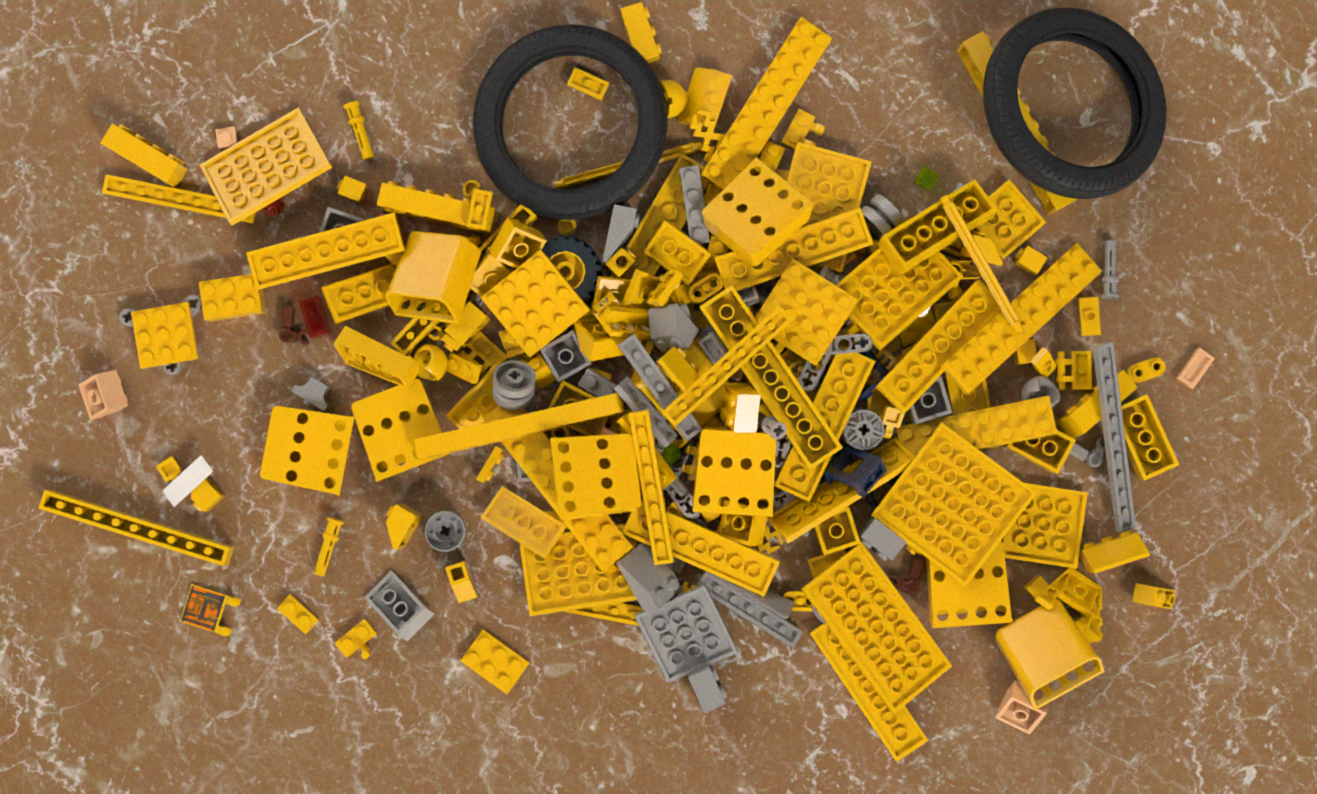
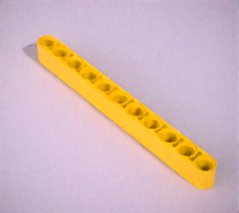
M618 393L427 436L415 439L413 443L417 460H422L618 415L626 411L623 399Z

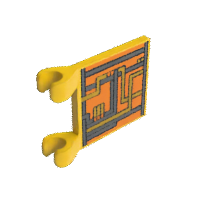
M191 584L180 622L209 630L222 636H230L232 629L219 624L225 605L240 606L241 599Z

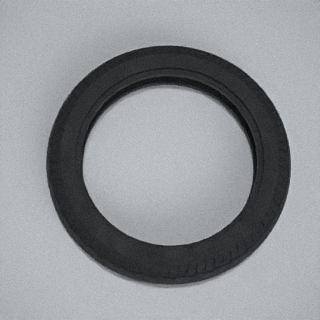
M1053 8L1040 11L1024 18L1010 28L1000 39L988 61L983 82V103L988 127L997 147L1006 160L1018 173L1034 185L1067 198H1100L1117 193L1133 184L1146 172L1156 158L1166 127L1167 111L1163 85L1154 63L1142 45L1128 31L1114 21L1097 13L1076 8ZM1052 41H1067L1080 44L1103 57L1117 72L1129 97L1132 121L1126 145L1112 163L1102 166H1080L1066 162L1046 150L1033 136L1023 118L1018 101L1020 69L1024 59L1033 47Z
M576 24L546 27L534 31L510 45L493 62L484 76L476 96L473 111V135L476 150L485 172L494 185L518 206L521 204L530 209L534 214L560 220H578L598 216L613 210L614 204L622 205L633 197L644 186L657 167L665 146L668 127L665 96L654 70L646 59L633 46L620 37L599 28ZM563 56L592 58L614 69L630 86L638 108L637 135L625 161L614 173L599 183L573 190H561L543 186L525 176L512 161L506 148L503 134L505 107L516 84L527 72L537 65Z

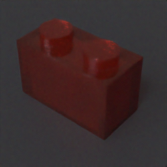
M314 296L299 301L309 338L315 340L331 335V328L321 297Z

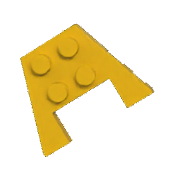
M1068 568L1035 598V601L1050 610L1058 597L1088 617L1083 633L1098 643L1103 638V633H1100V626L1103 625V619L1100 617L1102 587L1074 568Z

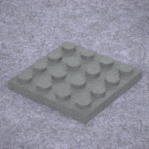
M706 584L671 598L658 610L641 611L635 614V619L668 683L738 653V649Z

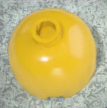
M674 80L659 81L666 100L668 119L680 115L686 107V102H688L687 91L684 90L680 83Z

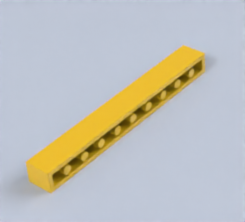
M521 204L509 216V218L527 226H531L538 219L530 209ZM505 221L480 247L481 255L477 266L488 253L491 254L489 249ZM441 304L435 306L434 313H438L441 310ZM413 318L390 344L401 354L409 356L435 329L434 327L440 321Z
M44 490L38 508L221 566L229 565L234 546L54 490Z

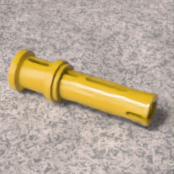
M349 102L343 105L349 117L348 123L353 127L362 159H371L375 156L364 126L365 117L361 114L360 102Z
M327 517L328 524L325 532L322 534V538H324L313 572L316 575H326L334 544L339 540L338 534L341 525L344 524V521Z

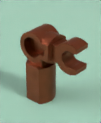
M283 307L281 318L283 329L279 332V339L284 343H296V341H299L303 345H308L310 342L303 341L302 337L304 334H310L311 332L304 330L297 333V330H291L294 327L296 308Z
M912 557L908 573L910 579L904 578V580H900L897 575H891L890 578L897 580L894 587L896 589L901 588V591L909 594H916L919 591L918 579H921L925 560Z

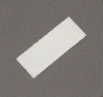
M201 455L163 490V493L175 507L206 479L213 470Z

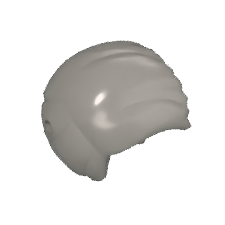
M1036 376L1030 379L1022 388L1021 398L1023 401L1049 396L1052 407L1060 401L1058 389L1047 377Z

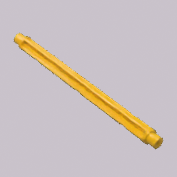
M701 141L663 150L658 163L679 158L681 153L690 155L700 151L702 148ZM623 162L561 178V180L554 182L555 188L566 189L606 178L614 173Z
M948 194L940 198L943 204L942 207L953 223L974 263L977 265L979 272L1000 306L1010 327H1013L1015 333L1022 331L1021 320L1010 304L1009 299L953 200H950Z

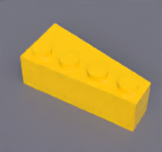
M1124 370L1117 372L1121 402L1138 388ZM1097 385L1093 388V392L1084 395L1078 404L1070 407L1063 416L1055 421V424L1062 433L1072 438L1085 434L1102 419Z

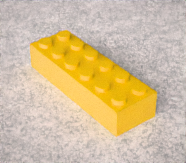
M975 179L948 195L950 200H953L970 231L990 220L998 210ZM941 200L883 235L877 244L899 275H902L960 238L942 207Z
M388 181L387 184L382 183L377 201V206L387 212L487 235H492L495 232L499 214L491 204L486 231L468 228L466 224L471 199L463 198V201L456 199V196L444 194L443 197L432 190L426 189L425 192H422L417 187L410 185L404 188L399 186V183Z

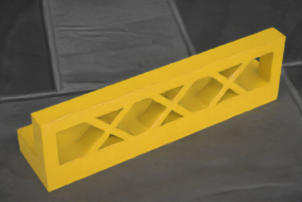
M607 306L599 319V322L609 336L629 338L634 334L636 338L651 339L649 309Z

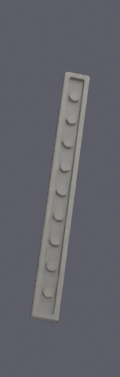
M1108 341L1094 345L1093 354L1115 530L1122 533L1136 528L1114 344Z

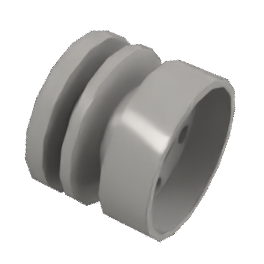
M854 411L851 413L841 437L848 446L859 450H869L877 446L882 440L884 424L881 418L872 411ZM863 425H865L864 427L868 429V432L864 433V436L862 435V432L859 431V428Z
M442 510L436 512L428 519L424 534L426 541L432 548L448 552L455 550L461 545L465 537L466 527L464 520L457 513ZM443 525L451 528L449 535L441 534L440 531Z

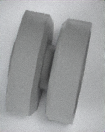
M877 194L870 200L871 207L865 205L861 209L868 229L879 239L906 222L898 209L881 194Z
M515 360L506 361L498 365L493 374L492 396L494 401L500 407L508 410H520L529 406L534 400L536 374L534 369L522 361Z

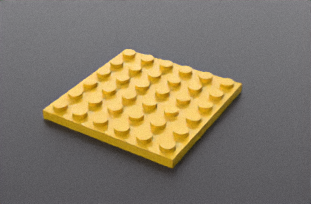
M941 422L871 516L966 587L1037 492Z

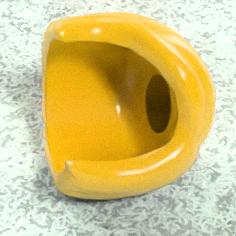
M430 344L424 345L414 355V359L417 361L416 363L420 369L417 376L432 381H438L444 376L448 366V359L444 351L439 347Z

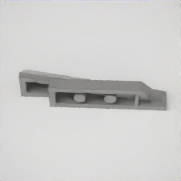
M712 574L781 618L787 619L790 616L795 602L776 595L777 592L768 587L763 597Z

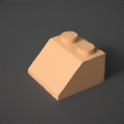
M116 370L95 374L78 384L90 421L115 413L128 406L127 396L123 391L121 378Z
M1015 680L1006 691L995 718L1025 733L1031 734L1047 714L1049 703L1034 710L1019 681ZM1036 690L1033 698L1039 700L1043 697V693Z

